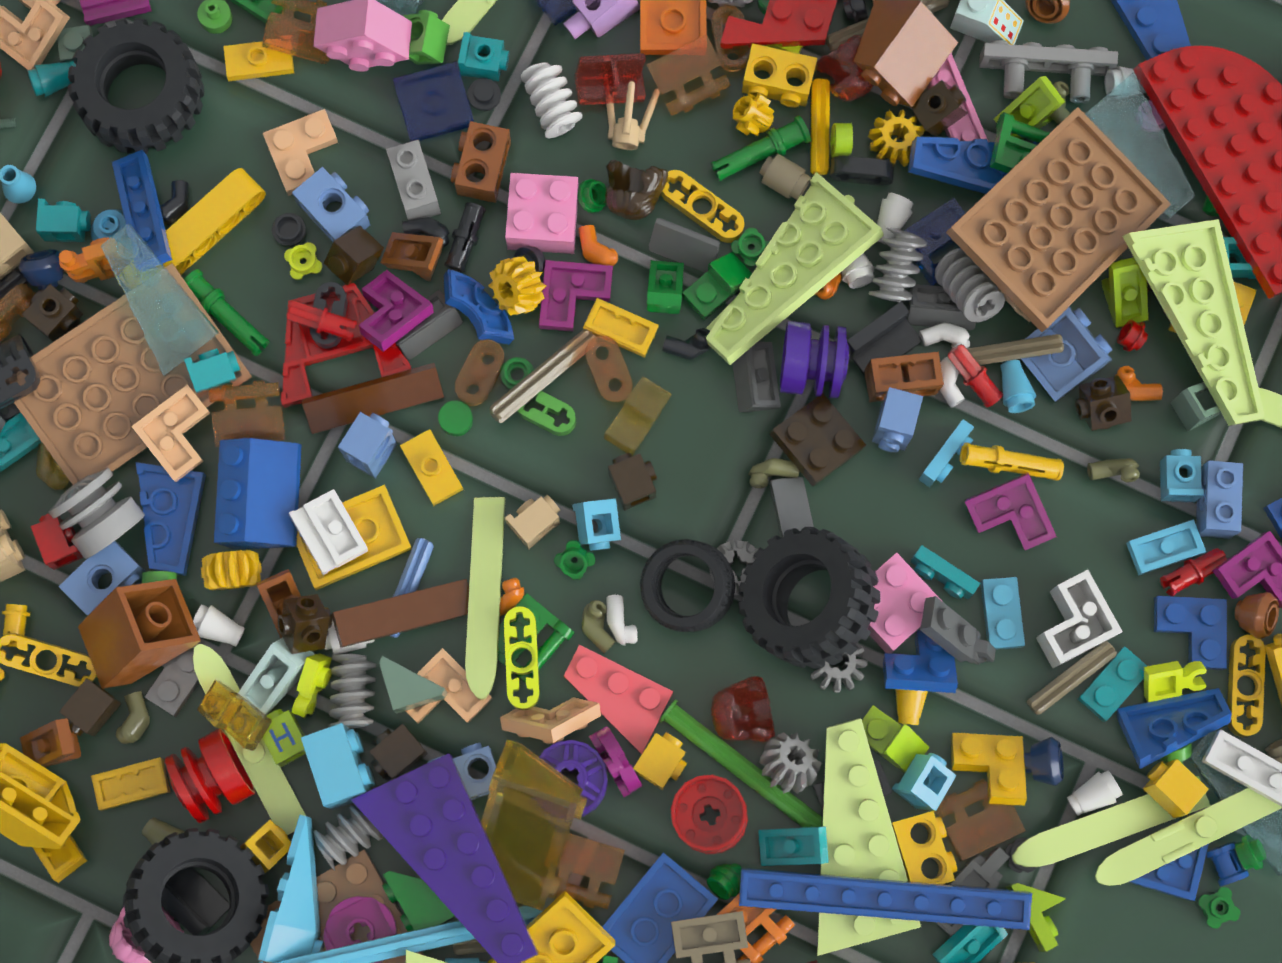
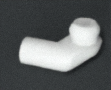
M948 322L919 331L921 343L924 347L943 340L952 343V348L960 344L964 345L967 349L970 347L968 331L965 328Z
M947 356L940 362L944 381L940 392L950 408L964 401L965 398L955 384L959 372Z
M621 595L606 597L607 623L617 643L626 646V643L635 644L638 641L637 627L635 625L625 626L623 597Z

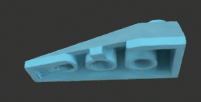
M299 815L287 855V865L292 867L290 873L285 872L283 877L280 878L277 892L278 901H281L279 909L276 908L275 911H270L258 960L273 963L323 951L324 941L319 940L321 928L312 818Z

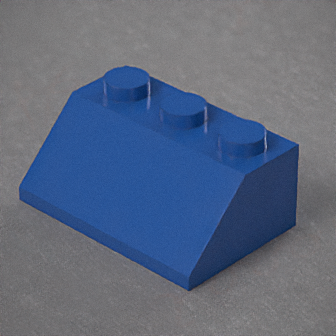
M255 438L220 440L214 543L235 550L296 547L297 529L289 516V512L298 510L301 444Z

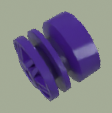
M787 321L780 373V392L802 395L807 380H814L816 396L821 397L824 382H829V398H838L848 369L849 346L846 338V327L837 326L834 341H829V325L823 324L819 339H812L810 323Z
M575 740L556 742L546 748L536 760L532 774L534 791L542 805L555 816L567 819L584 817L596 810L605 798L608 786L606 765L599 753L588 744ZM566 770L569 773H573L576 770L579 773L576 777L578 785L575 787L571 784L565 787L561 785L564 781L562 773Z

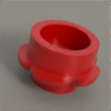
M1129 320L1123 326L1117 337V343L1123 346V350L1127 352L1133 349L1139 350L1144 345L1148 337V333L1144 330L1145 323Z

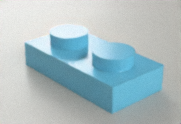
M963 419L922 473L919 481L929 488L935 480L942 483L953 468L948 462L955 453L960 455L964 443H972L973 439L968 435L974 426Z
M1194 520L1130 540L1126 543L1138 576L1206 552Z
M1017 577L982 580L981 591L987 641L995 649L1024 647L1025 640Z

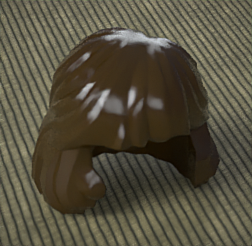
M611 160L606 166L609 186L606 188L605 199L609 210L629 220H641L647 217L654 210L658 198L667 183V170L651 166L644 171L624 165L621 161Z

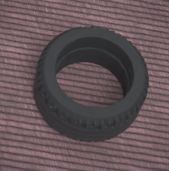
M675 540L658 548L645 563L640 579V593L646 610L660 625L679 632H696L713 626L726 615L734 599L735 577L730 563L715 547L696 540ZM682 556H694L703 560L712 571L715 583L714 594L708 606L702 612L691 616L680 615L671 610L663 598L661 589L662 578L667 567L674 560Z

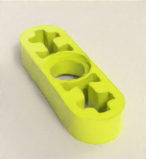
M518 606L510 609L504 618L507 696L513 707L519 710H528L537 704L540 696L537 629L534 614L528 608ZM519 614H523L524 620L530 621V625L524 626V639L532 637V643L520 641L510 644L511 638L518 640L517 629L514 626H510V622L516 621ZM517 649H527L532 654V661L525 668H518L512 663V654ZM533 672V679L526 677L527 689L534 691L533 696H528L527 702L521 703L519 697L513 696L514 691L520 689V679L515 678L512 680V673L526 675Z

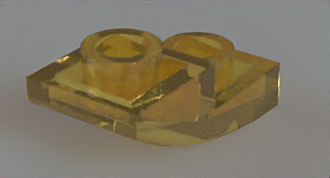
M214 680L197 709L214 727L226 730L243 748L255 751L272 722L269 717L252 703L217 680Z

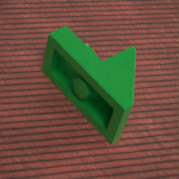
M731 252L708 264V271L682 292V297L705 321L740 291L739 287L745 278H750L752 273Z
M651 260L647 311L669 314L680 313L684 263Z

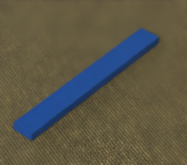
M742 868L739 898V906L1023 930H1030L1032 893L1029 891Z

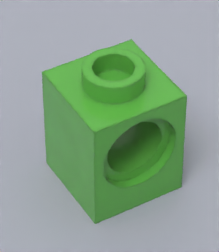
M420 10L418 14L404 15L403 17L412 21L408 60L417 65L443 63L450 25L438 19L436 13L428 10Z

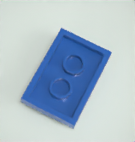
M663 852L602 927L615 939V946L611 951L625 963H667L675 953L671 922L704 917L718 898Z

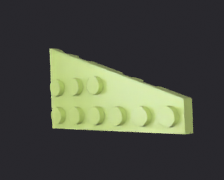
M817 172L810 180L811 186L805 195H800L794 204L795 210L787 222H782L755 263L757 267L750 278H745L739 287L740 293L732 305L725 308L706 337L708 345L729 365L735 362L884 236L880 226Z
M1219 219L1131 232L1122 236L1228 426L1265 419Z
M858 718L826 727L823 826H826L829 863L821 864L820 874L908 881L862 719ZM819 913L817 956L921 927L920 921Z

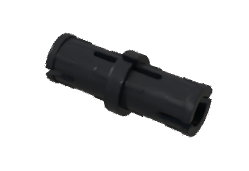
M472 202L465 203V209L458 229H454L451 236L454 240L447 260L444 263L446 268L460 273L465 272L472 247L476 246L479 240L476 235L483 215L486 212L484 207Z

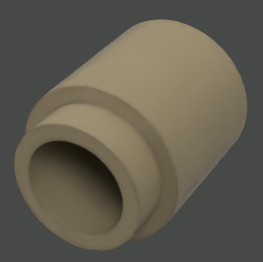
M777 154L775 158L769 156L759 174L763 175L761 183L788 199L793 197L798 200L800 195H803L812 178L805 174L806 170L780 154Z

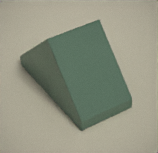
M1204 382L1183 390L1170 403L1187 432L1222 414Z
M384 656L381 657L379 661L393 711L396 714L445 699L448 693L445 688Z

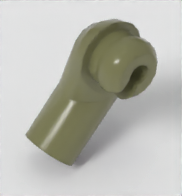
M771 458L750 469L748 474L751 476L749 483L754 488H764L768 485V477L776 475L797 478L800 471L792 461Z
M1132 458L1108 459L1088 463L1087 465L1090 480L1121 475V479L1129 483L1136 481L1140 476V472L1137 469L1139 464Z
M141 691L125 696L130 714L122 726L116 730V738L122 744L138 741L149 726L150 717Z

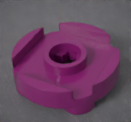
M606 726L591 734L589 738L604 761L606 770L614 778L613 780L622 796L626 797L641 788L642 784L632 765L629 764L625 753L609 727Z
M355 896L343 900L332 909L326 922L323 938L326 949L330 950L362 942L360 939L353 941L351 934L355 932L354 925L356 923H360L362 927L369 926L371 932L367 934L368 941L397 935V924L394 915L385 904L374 898Z

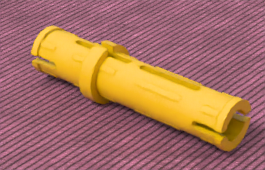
M964 443L960 451V462H962V465L988 468V471L992 473H999L1000 471L1017 474L1029 473L1030 476L1059 481L1064 471V463L1061 459L1007 451L998 445H993L990 448Z

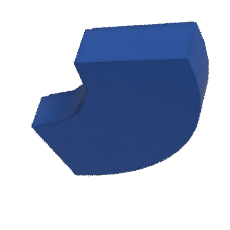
M448 269L444 274L445 304L457 308L470 319L476 329L478 339L510 345L514 340V335L505 310L499 309V304L484 291L485 287L465 274Z

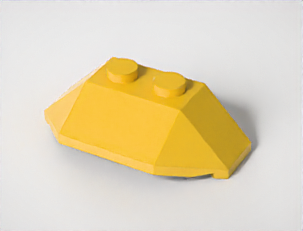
M0 743V833L20 846L60 849L81 820L79 813L76 812L74 800L67 782L8 744Z

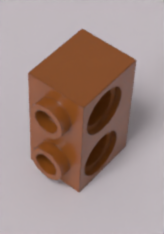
M470 121L468 132L462 131L458 148L462 152L460 163H454L451 173V182L455 183L457 195L496 203L511 144L509 129ZM482 141L492 144L491 148L486 151L477 150L475 147ZM474 172H480L485 175L479 182L468 180L469 175Z
M939 351L871 359L864 369L869 403L883 401L889 387L921 396L936 395L944 385Z

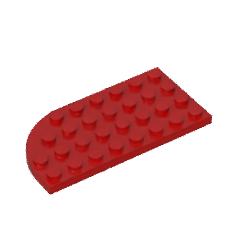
M1198 45L1176 48L1138 64L1133 69L1134 73L1230 235L1237 242L1236 245L1246 262L1253 268L1252 272L1268 299L1281 294L1282 85L1267 70L1249 58L1236 52L1213 46Z

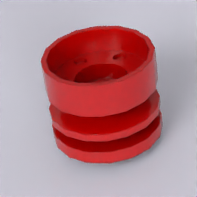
M220 728L198 739L201 757L197 758L188 747L181 749L184 764L176 754L165 757V764L172 788L183 807L191 813L198 823L209 820V813L205 803L214 814L218 815L222 812L219 795L223 794L231 804L236 805L255 794V788L227 735Z
M703 775L685 782L675 794L671 806L672 824L679 838L694 851L707 855L720 854L735 847L744 836L748 823L747 806L739 789L725 778L715 775ZM711 807L714 812H720L721 815L715 818L716 824L712 826L707 821H701V817L706 815L705 809Z

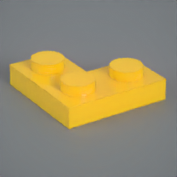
M952 733V770L987 772L989 804L1025 806L1027 793L1023 736Z

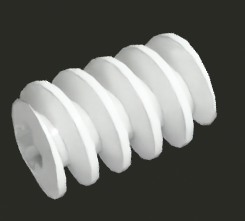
M538 63L524 70L520 77L526 83V92L531 95V104L536 107V116L541 118L540 125L541 128L546 130L545 137L550 139L570 131L575 126V123L582 119L581 112L571 113L577 107L575 100L566 101L572 95V90L569 88L560 89L567 84L566 77L556 78L562 72V67L560 65L551 66L548 63Z

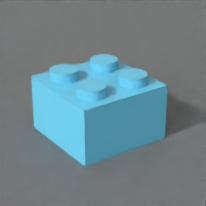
M343 723L301 737L324 807L334 810L353 803L351 799L370 791V787L376 785L369 765L366 766L361 761L359 754L364 752V747L358 732L355 733L354 729H350Z

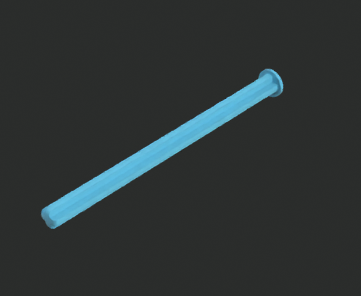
M539 903L518 907L526 926L543 911ZM458 920L273 963H374L405 956L406 950L418 953L474 940L475 938Z

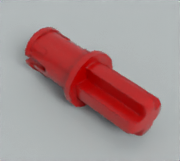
M296 300L290 303L286 317L290 321L317 329L316 333L318 334L323 331L347 341H351L353 332L341 329L340 326L355 330L357 324L355 319L352 320L328 312L327 307L322 310Z
M960 344L951 349L947 355L948 359L964 378L963 384L965 386L969 385L986 408L997 403L1002 398L1003 393L999 391L986 374L987 368L980 366L964 345Z
M1215 548L1195 560L1187 559L1184 562V566L1160 578L1163 589L1170 586L1171 589L1167 590L1166 593L1169 596H1174L1194 583L1202 584L1205 577L1214 573L1213 569L1227 560L1226 554L1223 550Z

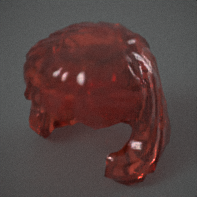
M857 34L850 37L846 43L841 44L837 50L822 56L821 59L817 60L815 67L820 73H826L835 79V83L829 86L830 91L835 97L846 102H851L864 96L874 87V85L862 77L863 71L854 62L862 39Z
M748 677L721 689L713 697L710 709L712 723L717 734L723 739L766 742L775 736L772 709L770 707L771 701L762 677Z

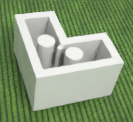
M1089 570L1066 580L1049 591L1065 622L1043 632L1036 639L1052 668H1055L1122 633L1119 624Z

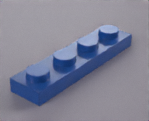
M139 150L113 161L112 166L135 266L140 272H144L173 260L148 156L143 150Z

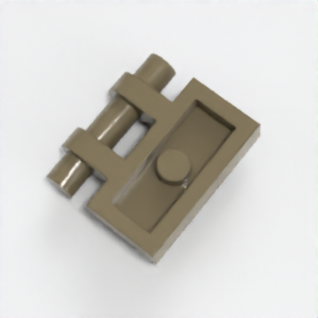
M743 911L671 922L676 958L691 956V963H703V954L723 952V963H750V959L736 961L734 953L736 949L748 948Z

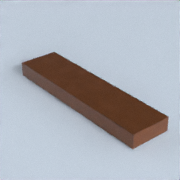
M435 363L308 397L302 399V405L311 433L314 434L353 423L360 412L369 417L371 413L382 415L443 398L444 394Z
M467 579L333 612L331 616L340 648L467 616L469 586Z

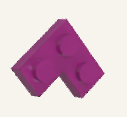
M545 260L543 283L546 287L542 291L545 299L541 301L539 328L573 332L576 299L596 301L599 298L610 302L613 266Z
M386 270L362 288L364 298L379 310L359 325L362 336L384 352L434 313L433 305L410 286Z
M1025 473L964 500L978 533L1011 519L1024 550L1057 537L1029 473Z
M1271 531L1264 532L1212 570L1232 599L1240 597L1260 582L1265 591L1272 593L1278 600L1279 608H1282V547Z

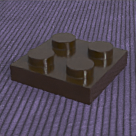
M823 393L821 397H816L775 427L769 434L813 487L862 451L866 446L864 441Z

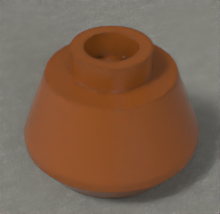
M1025 0L1029 14L1037 21L1045 24L1060 22L1066 17L1070 9V0Z
M1265 592L1247 595L1237 603L1235 619L1239 622L1240 628L1257 639H1263L1273 633L1278 621L1279 603L1272 593Z

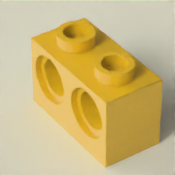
M752 43L743 80L742 93H751L755 97L760 93L766 98L780 101L781 104L787 107L796 108L799 105L806 107L817 58ZM764 70L770 74V77L760 79L754 73ZM789 78H798L803 84L792 86L787 80Z
M930 811L892 823L908 882L945 884L955 881L953 873L957 872V865L952 852H946L942 838L947 837L941 817L935 818L934 811ZM915 824L923 825L928 831V838L923 844H918L911 838V828ZM927 858L935 860L939 867V872L933 879L925 877L921 870L922 863Z

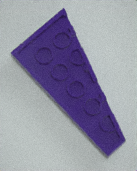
M446 754L351 799L497 963H522L539 955L451 754Z

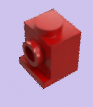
M46 514L39 519L40 523L30 526L45 565L55 570L84 558L71 542L76 534L73 526L62 530L59 525L64 520L60 516L53 519L50 514Z

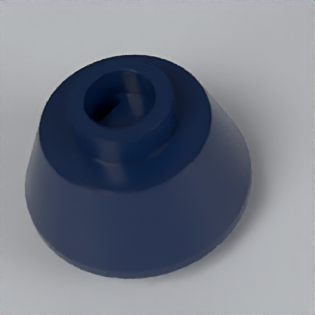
M55 249L28 254L21 259L18 266L31 286H38V290H45L49 284L54 288L59 285L58 281L63 278L64 270L59 264L60 252Z
M1049 737L1031 745L1030 752H1025L1024 754L1026 773H1032L1036 781L1053 786L1058 785L1064 778L1063 754L1060 742L1053 737Z

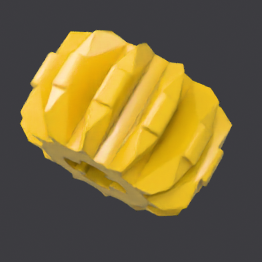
M903 109L900 110L898 117H895L889 110L885 114V119L880 117L875 119V128L870 129L868 135L873 140L869 148L870 151H879L877 159L884 160L888 158L894 165L896 160H899L901 165L905 167L909 163L912 141L916 137H921L925 129L923 126H915L917 122L916 115L906 119L904 118L905 111ZM892 135L898 136L894 140L891 139ZM900 137L903 139L902 142H896Z
M524 256L507 258L500 261L499 264H496V268L489 273L493 280L488 285L494 291L492 299L498 300L499 309L507 310L509 315L526 314L533 311L534 308L538 307L540 301L545 299L542 290L546 285L540 280L543 272H536L535 262H528Z
M254 551L218 552L202 558L201 576L204 578V587L209 590L253 587L257 582L261 581V562H259V554Z

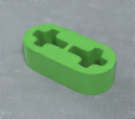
M543 391L534 396L536 397V404L543 408L542 412L535 408H531L527 412L525 411V405L517 410L518 415L524 420L557 436H565L575 428L576 417L573 408ZM551 412L559 416L562 412H566V419L569 423H562L559 427H556L555 419L547 414Z

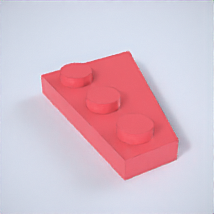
M581 645L578 646L564 674V678L586 700L599 703L600 713L642 755L673 691Z

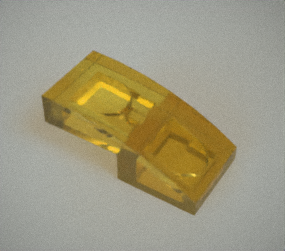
M642 377L626 399L622 410L605 432L604 439L623 451L631 453L633 456L671 397V393L647 378Z

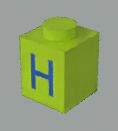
M278 709L263 718L264 723L258 726L257 729L276 765L283 767L306 754L301 737L305 736L291 711L288 710L283 713L282 709Z

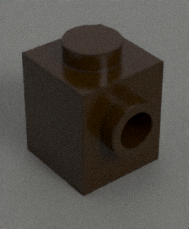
M943 80L924 92L914 106L911 107L925 130L935 137L968 114L963 105L967 100L956 84L951 87Z
M358 226L333 242L323 264L348 286L374 269L384 247L365 229Z
M631 453L623 454L612 460L613 465L608 466V474L624 511L656 498V489L652 481L657 480L650 461L644 462L641 454L632 457Z
M86 678L59 712L68 718L70 730L82 736L85 732L95 736L121 705V702L105 689H102L95 681Z
M404 724L400 725L393 732L387 729L372 742L375 747L370 750V753L375 757L371 765L383 779L388 775L392 779L402 776L428 754Z

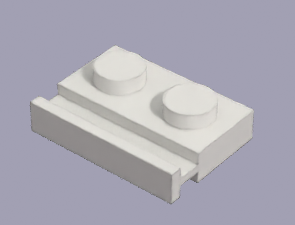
M334 489L304 504L298 510L289 512L293 524L322 575L368 552L365 542Z

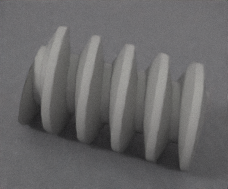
M886 228L895 235L894 238H883V242L891 247L890 251L879 253L882 258L887 260V264L876 265L875 268L884 275L883 277L872 278V282L878 285L880 290L869 291L868 294L894 302L911 300L913 295L905 290V288L914 287L916 281L908 275L918 274L920 271L919 267L914 265L912 261H921L924 257L915 249L926 247L927 242L913 233Z
M961 248L950 251L940 260L935 269L936 281L943 287V290L956 303L958 309L963 312L969 321H986L1002 309L1005 302L1004 294L998 291L997 285L991 282V279L984 274Z
M332 655V660L342 665L331 669V673L341 679L331 682V688L340 693L330 696V702L340 707L329 711V716L339 720L338 722L331 723L329 727L343 723L348 728H363L374 724V720L365 717L364 713L374 710V706L366 703L365 698L375 696V692L365 688V685L376 681L375 677L366 674V670L376 668V664L368 661L365 655Z
M352 805L349 807L350 819H347L340 813L337 815L339 823L337 828L329 822L325 823L327 835L324 836L317 830L313 831L317 847L333 870H335L333 860H336L341 865L347 863L346 851L354 857L359 855L358 843L366 849L370 848L369 835L378 841L383 839V835L368 818Z

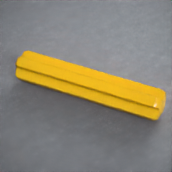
M819 78L814 79L811 85L812 142L810 172L813 175L816 172L819 175H826L829 170L830 82L828 79Z

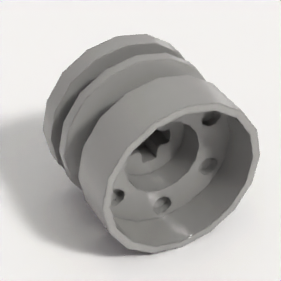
M109 467L100 472L87 475L61 495L56 504L48 511L53 519L66 511L71 514L60 523L59 526L62 530L77 523L79 524L81 529L75 534L71 542L85 559L90 558L110 545L145 516L131 496L118 502L113 500L112 497L122 487L119 481L106 489L102 486L113 476Z

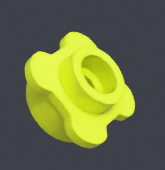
M307 242L304 245H297L286 250L284 258L291 266L290 275L293 279L301 280L304 275L321 272L323 265L317 260L315 254L317 248L313 243ZM304 258L306 259V263L301 264L300 260Z

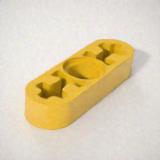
M680 170L668 172L667 183L661 193L665 201L722 242L732 243L741 237L744 230V219L737 210ZM680 181L681 190L687 195L690 194V190H694L689 196L687 204L683 203L685 201L683 193L675 190L673 193L669 192V182L675 184ZM703 198L708 200L712 205V209L707 214L696 213L692 205L697 199ZM717 209L721 210L719 218L724 222L728 223L731 219L735 221L734 228L736 231L729 229L727 232H724L723 223L715 218L714 223L709 222L715 217Z
M9 633L0 638V663L78 687L86 678L93 681L96 677L91 659L87 654L16 633ZM11 640H15L18 642L17 648L20 650L28 651V644L36 646L30 655V665L22 663L26 656L15 654L12 659L6 658L7 652L2 650V645H8ZM50 650L56 655L57 663L55 667L44 670L37 665L36 656L40 651ZM63 654L70 656L68 664L78 665L80 661L87 662L86 668L91 670V674L83 675L82 679L75 678L76 672L67 668L64 670V676L57 674L63 663Z
M1244 635L1237 638L1231 644L1229 654L1227 705L1231 711V723L1227 724V726L1234 735L1239 737H1248L1256 734L1263 724L1266 650L1263 641L1252 635ZM1247 643H1249V648L1255 650L1256 653L1249 657L1248 667L1255 666L1256 671L1251 669L1238 670V666L1246 665V654L1240 653V648L1246 646ZM1241 676L1250 677L1254 681L1255 691L1252 695H1243L1238 690L1237 682ZM1237 701H1254V706L1246 707V716L1252 719L1253 723L1246 726L1244 730L1243 724L1237 722V717L1242 716L1244 713V705L1237 706Z

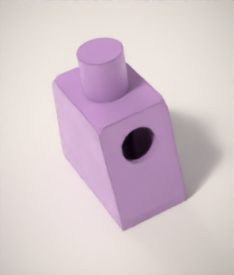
M572 0L578 12L563 24L574 39L578 38L589 28L597 37H601L640 10V5L637 0Z

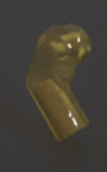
M43 443L38 444L36 475L49 488L54 490L64 489L68 485L69 479L55 463V459Z

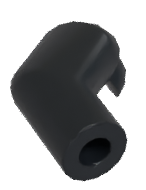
M172 181L171 199L160 206L164 225L174 224L188 211L189 184L187 181Z
M431 217L402 221L405 234L440 237L444 240L443 247H446L450 242L448 237L450 232L447 226Z
M699 328L696 330L695 335L685 341L667 335L662 351L687 360L695 359L711 348L706 340L710 330Z

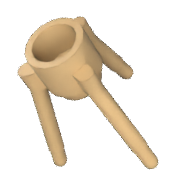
M606 75L604 76V90L609 125L608 139L612 140V146L615 148L636 150L639 143H644L645 132L655 109L660 90H654L639 127L638 121L632 118L635 83L630 81L626 96L625 114L616 123L610 77Z

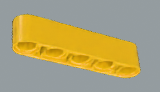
M243 168L234 170L166 230L173 260L144 272H140L133 260L124 268L120 279L132 290L171 263L182 275L263 201L266 191Z

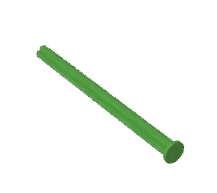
M675 699L659 720L660 723L663 721L668 723L801 827L823 826L822 816L792 793L786 792L783 794L781 785L777 784L770 787L771 777L761 776V769L676 705L678 700Z

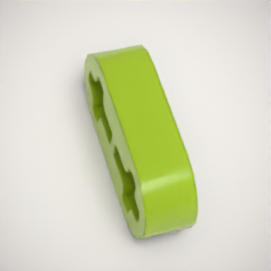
M834 123L830 132L831 158L850 156L853 148L852 123Z

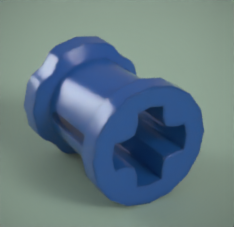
M1235 841L1211 849L1206 853L1207 858H1212L1220 877L1217 881L1219 886H1224L1249 876L1248 870L1242 868L1236 854Z

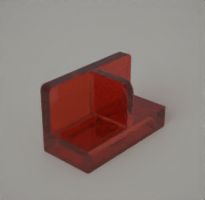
M645 54L580 57L574 75L579 105L626 103L628 83L630 81L635 83L634 102H644L646 93L642 70L646 61Z

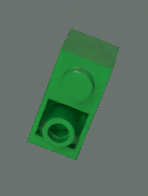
M392 871L383 874L387 882L382 887L391 903L393 904L398 901L402 907L404 914L400 916V919L408 932L445 924L455 918V915L422 879Z

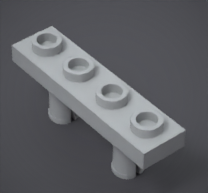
M995 40L984 44L980 53L979 68L1005 70L1004 97L1008 99H1016L1024 92V71L1071 74L1070 101L1073 103H1087L1090 100L1091 75L1105 76L1109 69H1115L1118 64V51H1108L1105 47H1092L1088 50L1075 49L1074 46L1066 44L1056 47H1042L1041 44L1035 42L1023 45H1010L1007 41Z

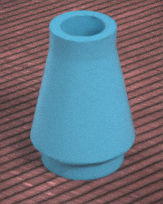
M6 165L0 170L3 193L9 201L20 204L32 199L36 192V182L30 174L17 169L13 165Z
M1010 360L1001 364L1003 405L1008 407L1010 413H1020L1035 406L1034 399L1037 395L1024 373L1020 361Z

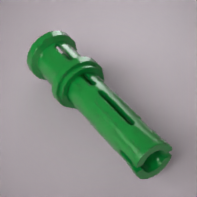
M797 115L794 117L793 122L778 129L772 127L766 132V137L716 161L710 162L714 172L727 166L716 172L717 174L715 175L719 182L774 154L784 156L786 155V150L803 142L805 144L812 142L809 130L802 117Z
M200 269L192 271L184 278L208 315L211 314L254 356H258L262 351L253 340L264 349L268 346L270 340L265 338L224 300V292L220 288L215 289L203 278V272Z

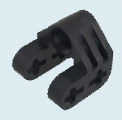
M21 334L0 344V410L8 406L9 411L7 414L0 412V416L6 422L20 413L14 402L32 393L40 384L39 371L31 358L35 354ZM19 371L28 374L25 377L26 383L24 385L14 382L17 380L16 373Z

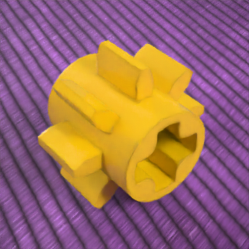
M751 93L748 96L741 97L733 108V120L738 122L736 129L745 135H749L751 132L755 136L767 131L774 119V110L768 107L771 101L760 93L756 97Z

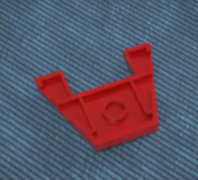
M769 0L762 24L728 16L720 48L733 49V46L748 45L751 48L752 43L758 45L782 44V47L825 45L838 0Z
M355 283L342 286L348 298L346 318L357 320L355 330L344 326V330L353 332L351 341L342 338L339 344L333 348L325 349L319 347L310 334V327L287 319L285 363H283V391L281 392V403L284 408L300 404L302 399L313 396L305 369L308 365L374 348L381 377L412 369L396 343L383 352L361 335L359 325L375 312ZM331 292L329 297H323L328 304V311L330 312L332 311L333 302L340 301L335 292ZM315 294L289 300L288 308L294 300L313 306ZM321 331L323 339H327L329 333Z

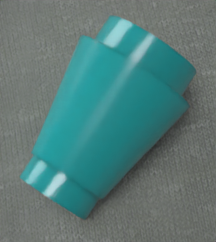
M74 61L34 65V69L27 70L35 96L44 94L47 97L72 84L68 79L69 67H76Z

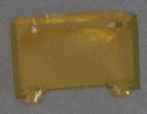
M507 739L488 789L490 793L481 824L515 901L543 911L547 897L555 898L561 878L555 876L573 818L581 820L588 798L581 796L583 791L581 787L521 743Z

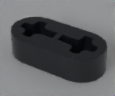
M836 156L831 159L830 177L841 182L889 185L893 183L895 166L892 162L882 159Z
M335 282L322 284L316 291L313 307L322 310L325 307L328 308V304L323 297H329L331 292H335L340 301L333 302L331 313L346 317L348 298L343 287ZM310 327V334L319 347L325 349L333 348L342 339L331 334L328 335L327 339H323L321 333H316L317 329Z

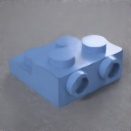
M1069 306L1046 330L1041 332L1037 329L1025 338L1030 339L1060 334L1063 338L1064 351L1061 353L1022 358V361L1055 402L1112 361L1108 353L1113 349L1101 334L1097 337L1092 335L1087 328L1091 321L1080 308L1073 311Z

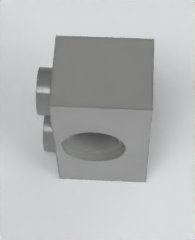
M419 139L386 149L407 219L413 220L441 214Z

